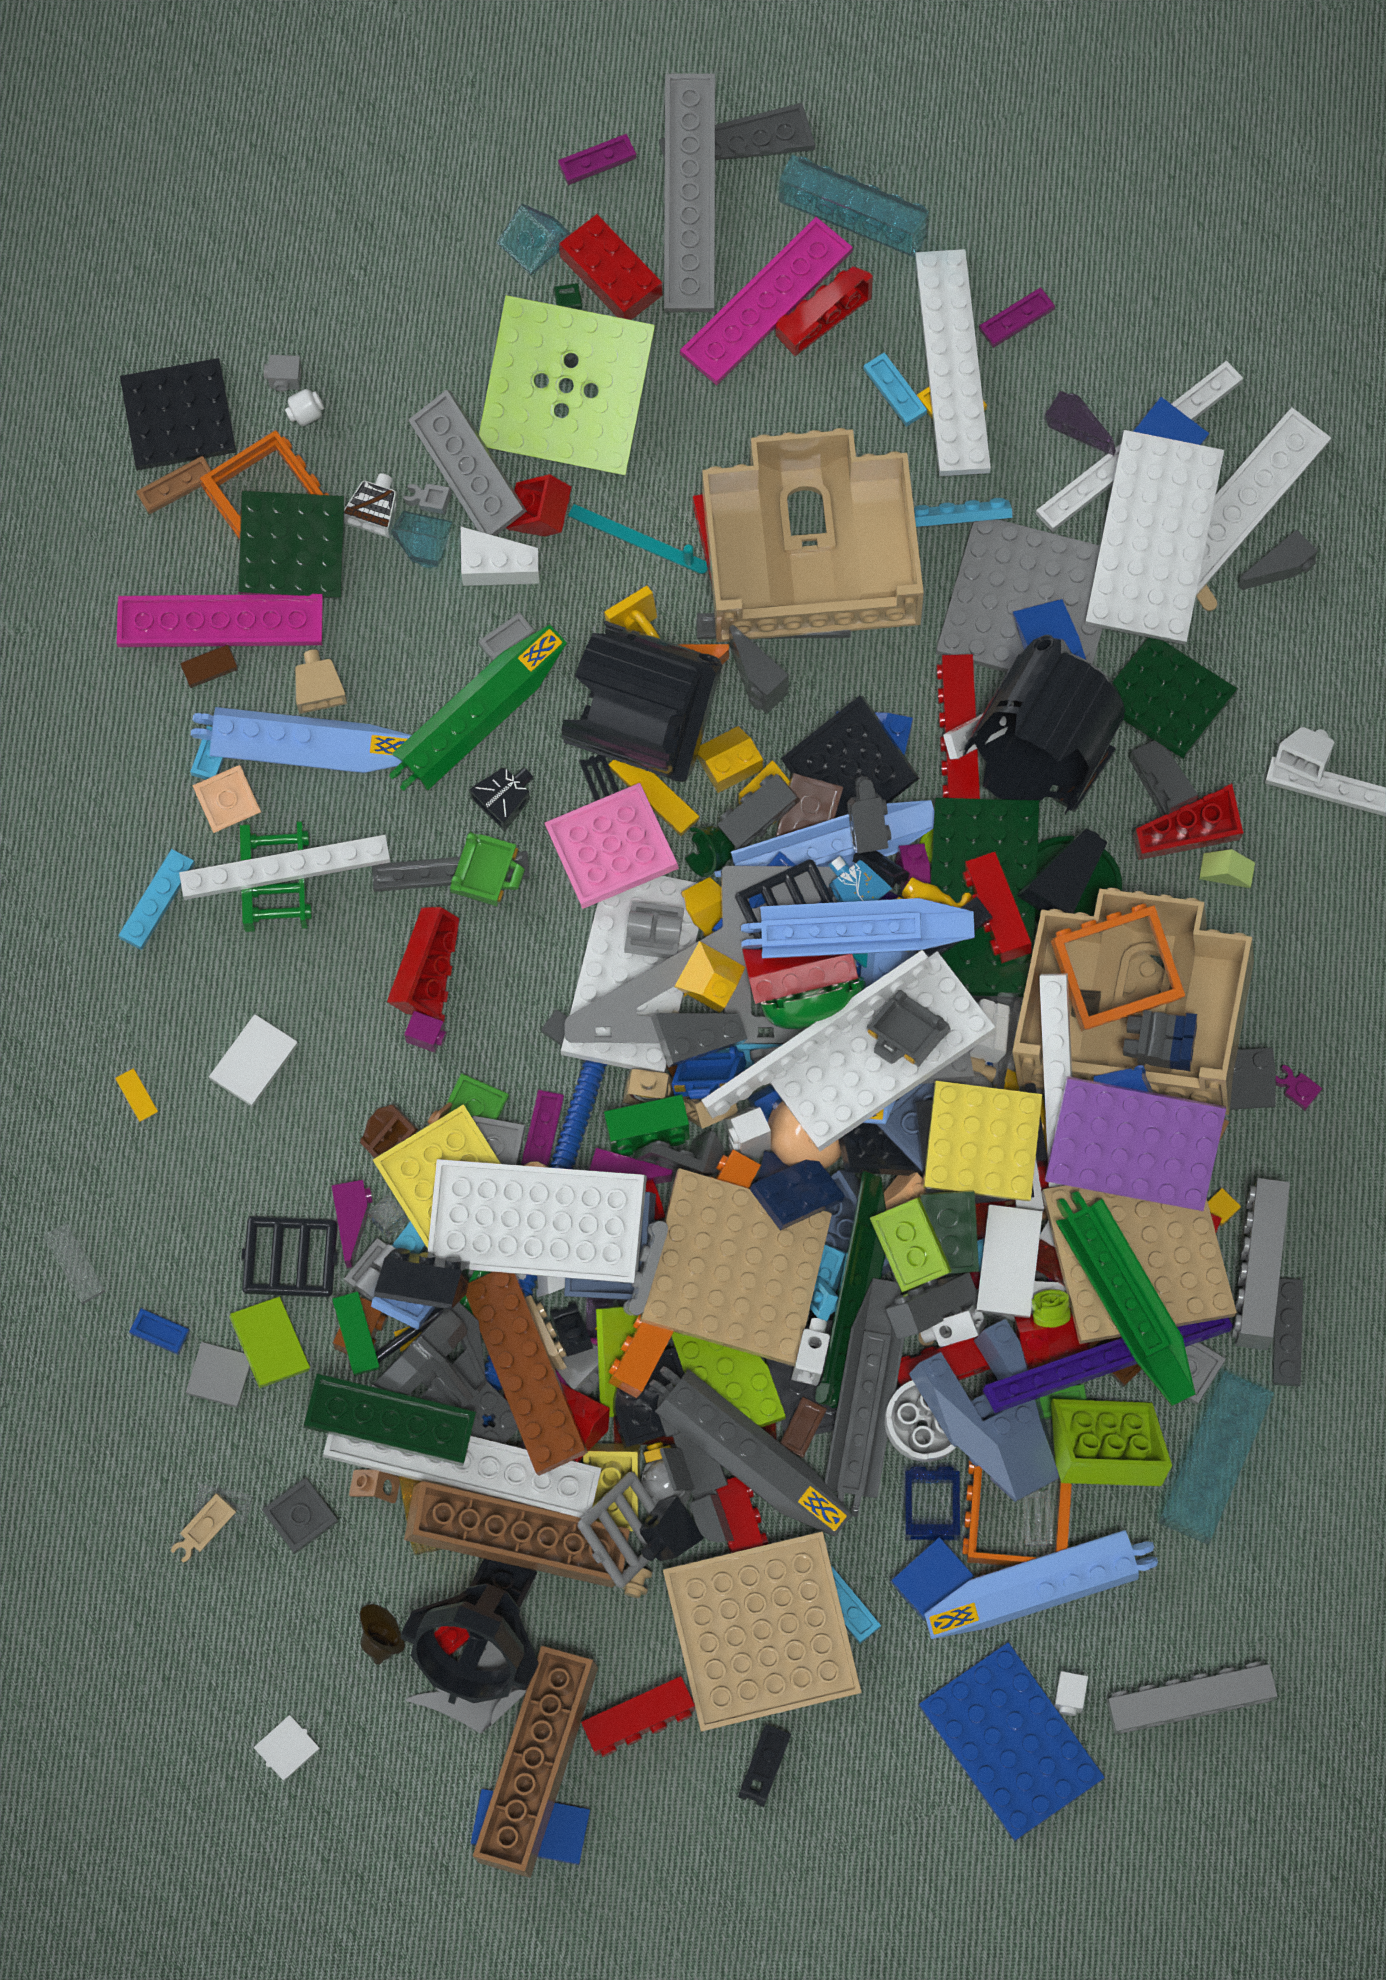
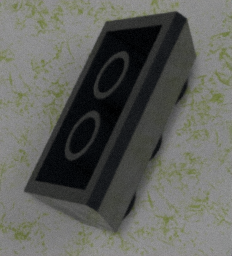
M405 1248L394 1249L384 1258L374 1297L452 1310L467 1294L470 1262L461 1261L458 1257L439 1258L429 1252L415 1254L410 1253V1250Z

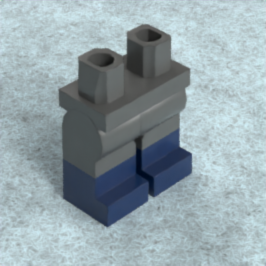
M1144 1010L1143 1016H1128L1127 1033L1140 1034L1139 1040L1125 1038L1123 1055L1137 1058V1065L1148 1064L1191 1072L1197 1032V1014L1186 1013V1016H1178L1162 1012L1152 1013V1011Z

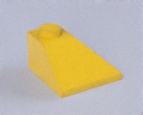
M699 941L674 987L720 1013L726 1007L736 989L745 966Z

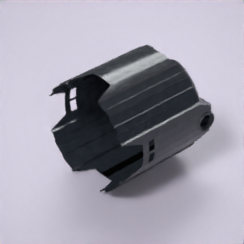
M604 620L605 634L592 633L574 676L591 690L589 697L593 698L591 706H585L580 720L563 719V743L632 765L674 781H687L694 770L723 666L720 659L713 655L704 654Z
M1051 635L1040 636L1034 639L1014 659L968 739L963 756L966 755L974 744L976 745L979 753L987 762L983 787L987 788L997 798L1002 800H1035L1039 802L1045 797L1069 798L1068 807L1065 811L1066 815L1078 803L1124 720L1125 707L1121 694L1110 678L1100 669L1085 659L1072 654L1063 639L1053 638ZM1003 716L1006 718L1004 726L1000 725V720ZM1008 727L1005 734L986 743L992 734ZM1052 785L1063 786L1061 792L1050 791ZM1076 786L1073 792L1063 793L1066 787Z

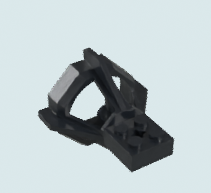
M483 1559L470 1587L466 1588L463 1593L411 1612L400 1638L413 1644L410 1656L432 1686L450 1693L449 1703L455 1705L458 1697L473 1704L508 1697L513 1686L522 1690L528 1689L539 1662L519 1614L534 1585L537 1575L536 1571ZM451 1626L467 1630L470 1637L459 1662L451 1658L440 1647L435 1638L433 1628ZM488 1641L503 1654L508 1663L506 1668L497 1671L476 1670Z

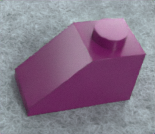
M925 845L899 846L895 863L910 873L908 881L901 882V891L903 892L912 877L923 883L931 884L930 864Z

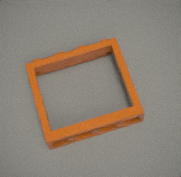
M276 430L200 477L202 489L239 540L240 516L218 486L275 450L308 494L328 495V493L323 494L319 489L320 483L315 475H309L304 469L306 464L299 454L295 456L290 450L292 445L289 440L281 437Z
M1146 903L1132 907V913L1123 916L1121 911L1106 916L1107 921L1098 924L1096 920L1088 921L1081 924L1082 929L1074 932L1071 931V928L1056 932L1057 937L1051 940L1061 973H1068L1069 997L1081 1032L1185 997L1155 905L1147 907ZM1148 917L1172 989L1089 1016L1065 944Z
M969 1461L968 1474H973V1484H967L966 1501H971V1511H965L964 1527L969 1528V1538H963L962 1554H967V1563L1014 1566L1036 1559L1037 1557L976 1552L982 1468L980 1466L976 1467ZM1061 1481L1059 1484L1055 1552L1067 1549L1072 1483H1061Z

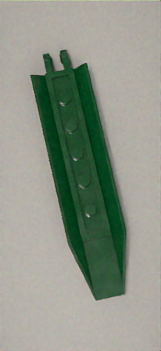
M863 1171L841 1283L838 1290V1299L833 1315L829 1344L822 1370V1383L816 1388V1401L821 1405L826 1404L831 1408L838 1407L852 1325L872 1279H881L886 1255L870 1220L871 1217L886 1211L882 1177Z

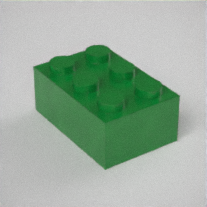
M682 1095L604 1111L606 1132L610 1149L613 1153L628 1157L633 1155L636 1150L655 1141H662L670 1144V1146H679L684 1144L685 1140H690L689 1122Z

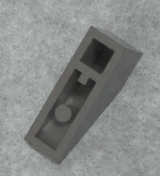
M1295 530L1240 577L1238 587L1244 590L1296 577L1302 571L1306 573L1316 564L1315 559L1318 550L1298 530Z

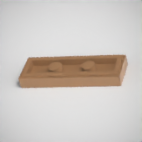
M201 456L137 490L136 493L150 515L202 487L200 477L212 470L204 457Z

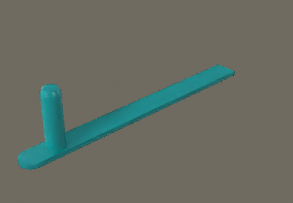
M576 504L572 506L568 517L694 572L704 574L708 571L706 561L694 556V548L690 544L685 545L683 551Z

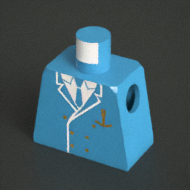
M839 856L829 864V867L837 876L828 885L835 895L836 902L875 901L882 898L892 889L861 860L852 867H849L842 856Z

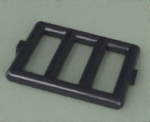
M809 859L737 892L735 899L748 924L758 923L747 899L761 893L767 906H779L771 888L784 882L795 905L806 904L794 879L805 872L809 873L823 903H834L832 898L835 895L831 887L827 888L814 860ZM762 931L748 933L749 936L753 935L754 939H762Z
M249 1217L247 1220L245 1249H242L241 1260L244 1261L242 1291L245 1294L330 1297L333 1293L334 1267L338 1265V1253L336 1252L337 1222L329 1219ZM257 1227L273 1228L269 1284H253ZM284 1228L300 1229L296 1285H280ZM311 1229L326 1230L322 1286H306Z

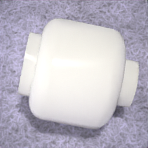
M304 389L288 398L289 407L285 411L291 422L297 421L300 426H305L320 419L322 416L321 410L325 408L316 391L312 392L309 389Z

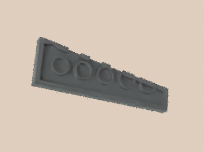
M802 103L715 125V160L815 150V142ZM665 138L659 139V146L665 162Z

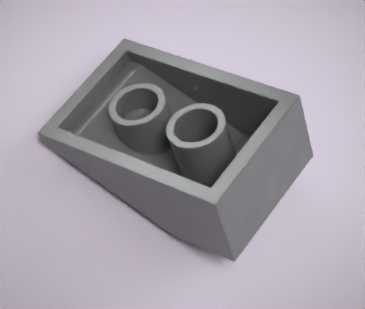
M732 625L729 628L730 650L747 692L749 702L755 709H762L768 714L788 694L789 675L737 627Z

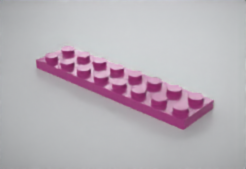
M815 217L680 349V355L715 385H718L776 328V323L780 317L785 314L789 315L801 301L853 252V247L820 219Z
M311 594L310 596H118L117 647L322 645L323 594Z

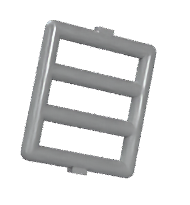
M628 1472L578 1522L579 1530L594 1551L592 1554L597 1564L602 1563L618 1588L625 1587L649 1560L645 1559L642 1554L637 1558L606 1509L615 1502L644 1547L647 1543L640 1534L642 1523L622 1493L631 1486L649 1515L658 1503L654 1496H649L634 1472ZM597 1518L600 1519L630 1565L622 1574L590 1526Z

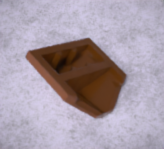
M392 1104L378 1108L368 1119L360 1143L376 1158L416 1134L418 1129Z

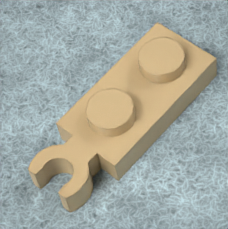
M216 1493L182 1530L180 1534L185 1540L174 1544L171 1552L174 1553L179 1547L184 1548L186 1555L181 1561L183 1563L188 1561L193 1555V1548L195 1547L199 1552L202 1551L234 1516L237 1510L219 1493Z

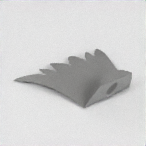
M488 1641L486 1650H484L476 1670L497 1671L506 1668L508 1663L505 1657ZM513 1686L508 1697L474 1704L458 1697L454 1705L448 1702L450 1693L436 1688L439 1692L415 1695L407 1698L406 1701L446 1714L481 1734L526 1694L527 1690Z

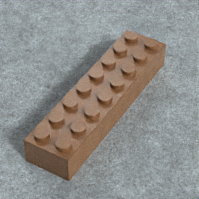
M421 1481L413 1487L404 1537L406 1541L612 1588L615 1586L602 1563L597 1564L592 1554L594 1551L578 1528V1522L581 1518ZM594 1521L590 1525L622 1574L625 1562L624 1556L603 1524ZM618 1527L628 1542L630 1529Z
M545 1646L540 1648L537 1657L539 1665L526 1691L473 1853V1857L480 1864L531 1878L598 1670L597 1665L591 1659Z

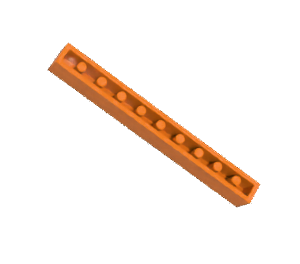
M732 1150L728 1156L723 1154L718 1162L716 1169L719 1170L716 1179L749 1189L761 1165ZM641 1314L637 1316L632 1326L636 1328L635 1333L632 1337L628 1335L620 1350L624 1351L621 1359L616 1358L608 1373L612 1374L608 1383L635 1398L642 1393L674 1332L640 1322Z

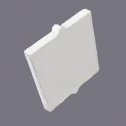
M290 1715L254 1747L266 1761V1766L268 1768L271 1767L283 1781L291 1776L320 1748L307 1735V1729H302Z

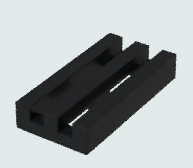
M602 755L597 757L591 756L586 761L584 759L579 761L594 802L600 800L587 768L588 766L592 765L604 798L609 796V792L597 763L601 762L613 794L619 792L606 757Z
M878 851L854 854L852 862L863 861L891 888L895 884H901L902 881H908L910 873Z

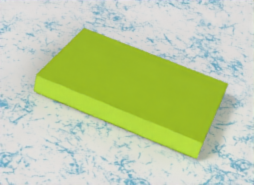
M920 1197L870 1218L902 1292L952 1272Z
M280 1296L230 1314L229 1318L259 1389L310 1370V1366Z

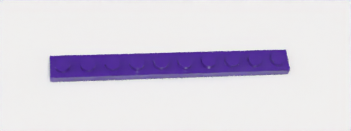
M1229 1318L1178 1326L1177 1328L1183 1337L1185 1347L1230 1332L1233 1325ZM1123 1338L987 1384L983 1392L992 1409L997 1413L1138 1363L1135 1361Z

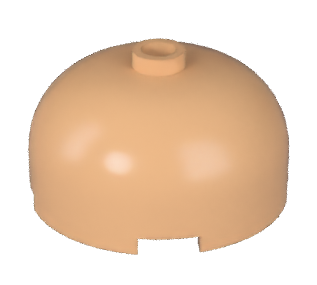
M783 1101L775 1110L773 1109L768 1120L771 1130L770 1148L784 1164L791 1167L807 1159L819 1161L826 1169L841 1157L839 1140L819 1151Z

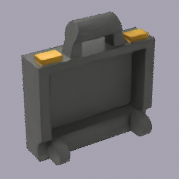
M900 990L867 1026V1032L875 1039H878L874 1047L875 1054L890 1064L904 1057L919 1067L949 1032L950 1027L941 1016L935 1015L908 997L904 991ZM884 1045H887L889 1048L894 1050L895 1053L885 1048Z

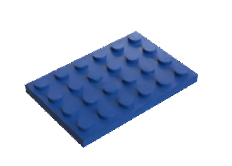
M1009 1642L919 1704L922 1712L1014 1842L1105 1778Z

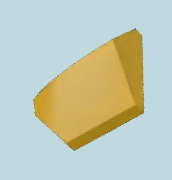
M708 877L681 892L688 914L693 923L704 932L703 935L705 937L714 933L712 929L722 919L721 887L712 878Z

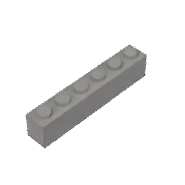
M1254 1662L1246 1665L1244 1670L1235 1671L1234 1667L1220 1670L1219 1675L1209 1677L1208 1673L1193 1676V1681L1182 1683L1181 1679H1175L1166 1682L1165 1687L1155 1688V1685L1140 1687L1137 1693L1128 1694L1127 1690L1113 1693L1112 1698H1109L1107 1701L1114 1735L1275 1701L1277 1692L1270 1664L1262 1666V1662Z

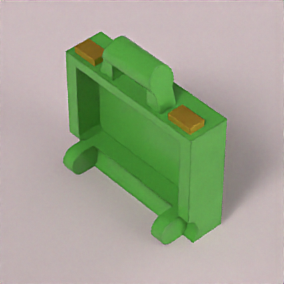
M469 832L456 872L451 880L450 892L498 907L504 894L503 889L517 890L525 871L522 866L514 862L518 854L517 845ZM510 869H514L510 883L506 882Z

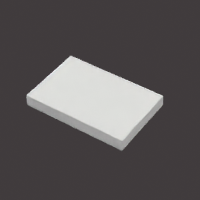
M254 1014L210 1074L209 1079L253 1107L298 1046V1042Z

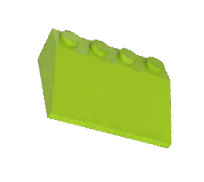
M1052 1400L1054 1454L1061 1483L1136 1486L1163 1485L1172 1467V1463L1153 1403Z

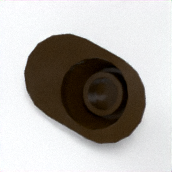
M367 1604L362 1607L359 1613L363 1629L360 1641L362 1650L372 1657L376 1665H380L394 1654L403 1652L405 1644L400 1638L401 1633L393 1615L385 1608L375 1604Z

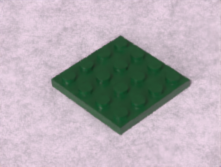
M242 491L238 594L294 596L323 594V598L340 599L344 496Z
M1150 637L1113 680L1124 703V721L1183 759L1238 690L1237 687L1165 641Z

